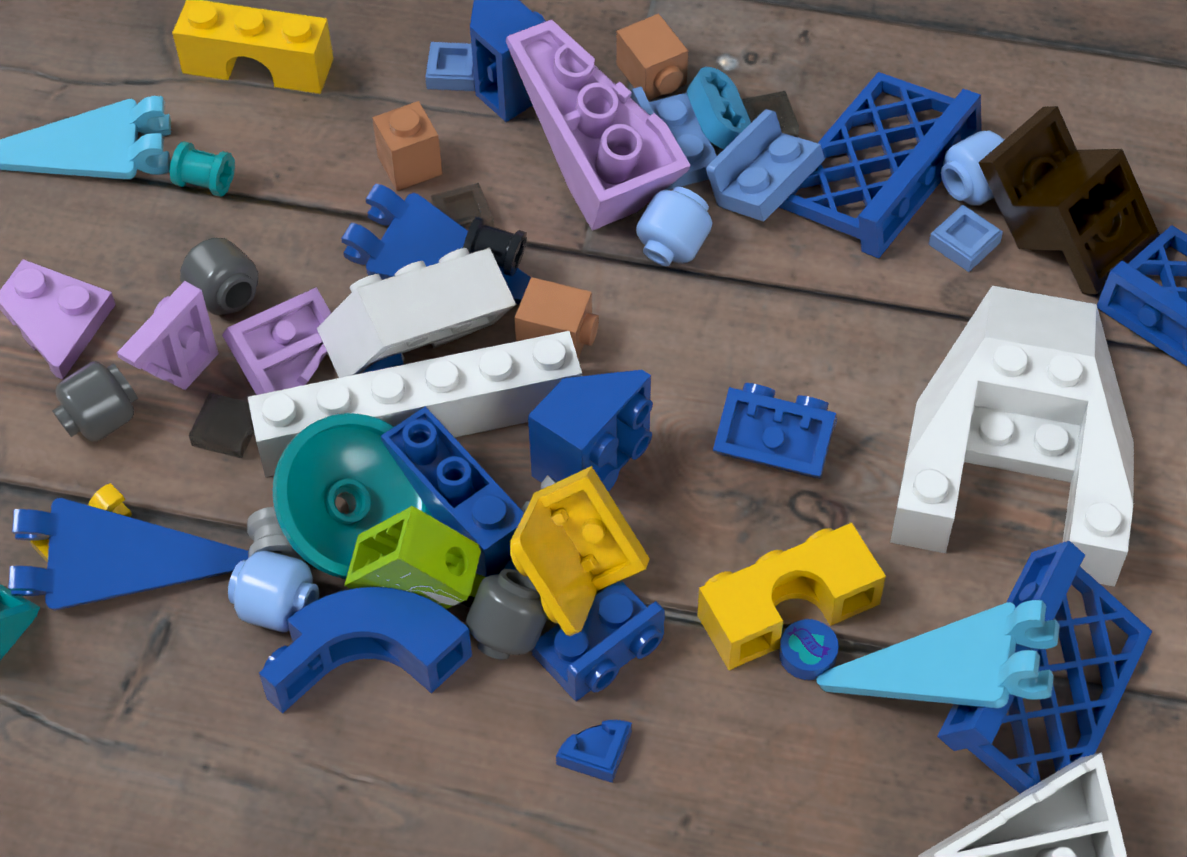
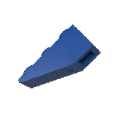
M425 406L381 435V441L432 516L479 545L481 554L476 572L484 577L498 575L501 570L505 569L507 562L511 559L510 541L524 512Z

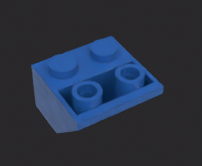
M474 0L470 35L475 95L500 118L508 122L533 106L506 44V37L546 22V20L540 13L532 12L519 0Z
M633 370L563 378L528 415L532 477L541 483L547 475L556 481H561L592 466L609 492L618 478L620 469L630 458L633 460L638 459L651 442L650 412L653 407V402L650 400L651 375L644 370Z

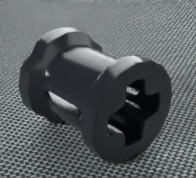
M476 216L469 227L463 248H467L470 254L490 248L498 266L503 268L504 274L512 277L516 273L523 257L527 242V232L518 230L514 234L490 226L486 223L485 218Z

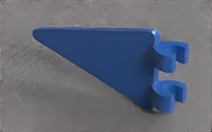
M375 183L366 197V204L372 206L367 215L369 219L378 224L389 225L388 229L380 240L365 227L356 223H350L341 238L342 243L348 245L343 252L346 259L357 264L366 265L369 276L379 274L381 279L394 277L395 273L401 268L417 261H424L426 267L439 263L443 256L463 248L468 230L419 194L411 193L403 200L390 188ZM499 267L515 303L520 304L531 277L519 268L514 276L511 277L505 275L503 268Z
M57 498L52 502L51 513L31 509H14L12 532L15 534L16 540L35 541L49 539L47 569L33 566H10L8 589L11 590V594L14 596L46 595V605L49 609L55 611L232 573L236 565L242 560H247L249 556L248 551L64 498Z

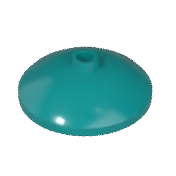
M354 413L336 414L310 424L298 433L284 449L278 461L273 479L275 514L281 530L290 545L313 567L341 579H346L359 534L411 506L433 517L381 441V435L394 426L372 416ZM336 497L343 498L348 503V514L342 513L337 509Z

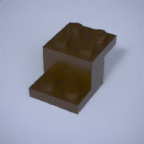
M1058 106L1042 107L978 162L1018 249L1062 250L1077 284L1084 294H1098L1104 288L1110 271L1118 263L1124 261L1128 264L1160 236L1123 149L1077 150Z

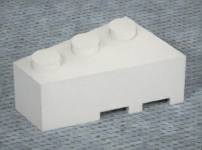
M461 248L443 256L439 263L426 267L424 261H417L398 270L394 277L382 280L379 274H374L358 280L350 286L352 293L317 327V330L338 377L342 378L359 374L370 363L401 353L404 361L402 354L404 352L429 344L436 348L488 327L498 321L516 303L491 249L487 248L470 254L467 248Z
M1102 753L1080 757L921 853L918 857H1127Z

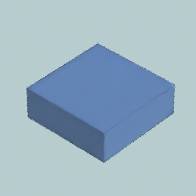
M431 42L425 77L427 89L475 91L472 47L470 43Z
M961 205L931 233L929 245L970 272L1001 243L1003 231L966 206Z

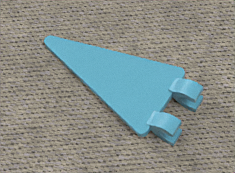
M162 96L146 97L138 104L133 99L123 100L0 139V170L131 179L136 175L137 169L149 174H165L170 172V154L168 151L163 152V137L171 134V117L169 114L164 115L165 101ZM138 132L145 134L138 139Z
M1042 600L1025 601L1017 607L1013 603L1007 602L828 669L817 677V683L825 692L990 708L1005 706L1009 700V694L1033 700L1045 699L1052 694L1054 675L1050 670L1038 672L1040 655L1037 651L1024 650L1015 653L1016 644L1035 649L1055 647L1058 644L1060 625L1056 620L1045 622L1046 605Z

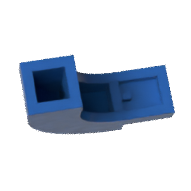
M365 587L340 591L310 603L287 619L293 643L289 646H282L274 651L267 659L259 675L266 699L282 714L331 670L344 663L359 659H378L395 664L411 675L430 693H433L472 656L469 628L441 605L412 592L386 587Z

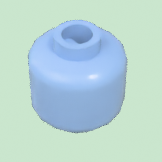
M980 131L953 145L946 152L941 169V177L946 190L953 198L970 205H982L994 198L978 162L1005 139L992 131Z
M674 187L672 191L663 190L656 193L636 228L639 239L645 245L643 253L652 261L663 266H669L672 261L676 263L692 261L711 231L712 219L707 212L709 209L707 202L693 191L683 187Z
M259 551L252 554L247 560L240 561L234 568L229 581L228 598L230 603L234 604L237 616L246 623L278 632L289 631L287 619L300 609L318 600L319 589L316 584H313L310 567L302 560L270 551Z

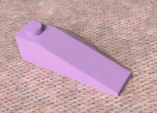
M552 19L506 37V44L566 184L592 231L637 213L652 200L656 193L665 190L689 171L691 165L667 124L655 113L649 115L630 98L632 92L620 81L615 84L594 65L595 59Z

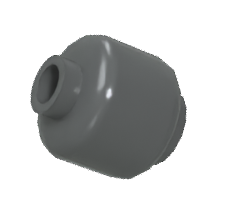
M211 238L200 242L189 251L180 269L181 283L186 281L202 290L208 312L214 315H227L238 312L250 304L256 293L259 273L254 262L234 243L225 238Z
M93 361L56 386V397L61 405L52 411L70 437L81 432L87 440L98 442L133 418L134 407L132 403L138 397L114 363L106 368L102 363Z
M504 569L501 570L500 575H491L481 581L468 612L466 626L469 628L470 634L478 640L477 647L481 652L495 659L506 660L510 657V654L524 655L534 649L548 617L543 609L541 596L529 577L521 575L518 570Z

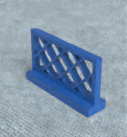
M878 72L818 142V144H821L825 159L847 153L850 163L823 169L821 163L779 208L861 240V252L880 258L942 181L941 169L946 152L953 145L982 131L981 94L963 89L956 98H952ZM882 92L901 99L900 102L878 107L874 103ZM930 109L943 113L939 118L918 122L915 114ZM907 115L910 124L884 130L881 120ZM873 122L876 132L849 137L848 131L852 127ZM916 138L917 145L914 149L896 153L892 152L890 143ZM881 146L883 149V156L861 161L857 160L855 151ZM890 169L892 176L887 181L866 185L863 175ZM851 177L856 178L858 187L831 193L829 182ZM815 185H821L824 194L806 199L795 195L799 189ZM864 201L865 204L864 210L857 218L840 213L836 208Z
M1171 225L1128 264L1121 261L1110 271L1098 300L1097 308L1187 366V287H1176L1173 276L1187 277V261H1168L1165 252L1171 246L1187 256V234ZM1146 275H1159L1162 286Z
M1070 541L1032 552L1006 603L1011 602L1017 607L1025 601L1042 600L1046 605L1045 622L1055 618L1059 623V640L1065 663L1049 665L1046 649H1035L1016 644L1015 653L1024 650L1037 651L1040 655L1038 672L1043 670H1050L1051 672L1066 670L1074 704L1058 707L1054 685L1052 686L1051 696L1040 699L1042 710L1025 712L1023 698L1009 694L1007 704L1001 708L953 704L937 735L953 751L968 749L1019 794L1041 782L1036 761L1053 758L1055 771L1057 772L1080 757L1095 754L1152 633L1149 627L1080 567L1085 554ZM1071 585L1082 594L1087 617L1072 619L1066 595ZM1107 621H1113L1128 635L1120 654H1112L1105 624ZM1089 624L1096 658L1081 660L1074 626ZM1098 665L1103 691L1096 701H1090L1083 667ZM1076 711L1081 737L1076 748L1068 749L1060 714ZM1044 717L1051 752L1035 755L1027 719ZM1011 722L1018 754L1016 759H1009L992 745L1003 723Z

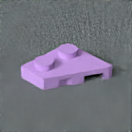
M26 260L21 261L0 289L1 312L12 325H16L20 329L23 338L33 350H38L48 362L53 374L60 379H64L116 305L112 292Z
M184 281L171 296H167L159 302L154 314L117 352L118 358L186 390L218 355L202 290Z
M316 287L227 327L222 336L256 395L303 386L310 380L328 353L317 327L331 312Z

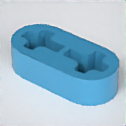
M713 67L701 68L688 86L687 95L705 137L717 147L725 149L751 124V121L733 81L718 69Z

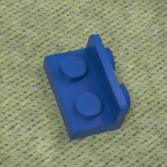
M744 383L743 390L729 387L713 452L821 479L832 432L835 430L837 423L836 413L827 411L829 403L802 395L797 396L795 403L774 398L776 393L774 389L754 383Z
M621 580L608 586L595 596L581 632L567 636L560 625L557 624L539 637L536 646L532 650V655L577 702L590 691L597 693L605 689L616 678L619 669L634 657L642 659L658 647L664 635L665 609L657 601L647 607Z

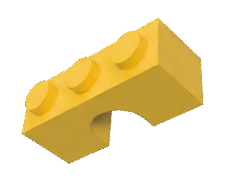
M186 0L172 33L183 74L228 80L237 57H249L261 62L269 69L272 74L274 87L321 94L334 59L327 18L203 0Z
M852 523L835 530L825 528L811 535L805 543L786 551L780 549L770 551L751 566L734 573L731 571L721 572L710 578L704 586L699 587L697 616L727 669L731 670L780 648L783 619L775 608L779 603L788 599L807 600L821 610L829 625L832 626L880 605L886 576Z

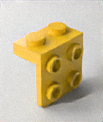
M592 466L535 492L510 541L511 558L516 569L521 575L529 577L541 596V603L547 617L553 623H558L567 636H572L582 631L598 590L645 570L650 560Z

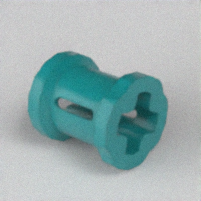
M180 142L173 153L170 163L171 183L180 187L189 183L208 188L213 195L222 197L228 192L233 180L235 159L230 152L222 151L217 155L197 150L195 145L190 142Z

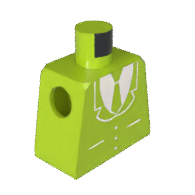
M411 506L358 535L344 586L350 589L365 587L401 589L428 598L447 609L458 603L471 607L479 585L486 577L476 573L481 554L479 545L476 542Z

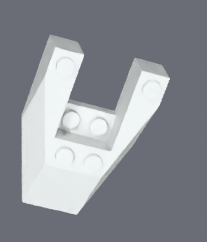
M997 286L990 288L916 403L890 543L946 553L955 517L964 462L1071 482L1063 542H1072L1085 554L1080 567L1099 584L1115 587L1129 546L1134 501V442L1097 304Z

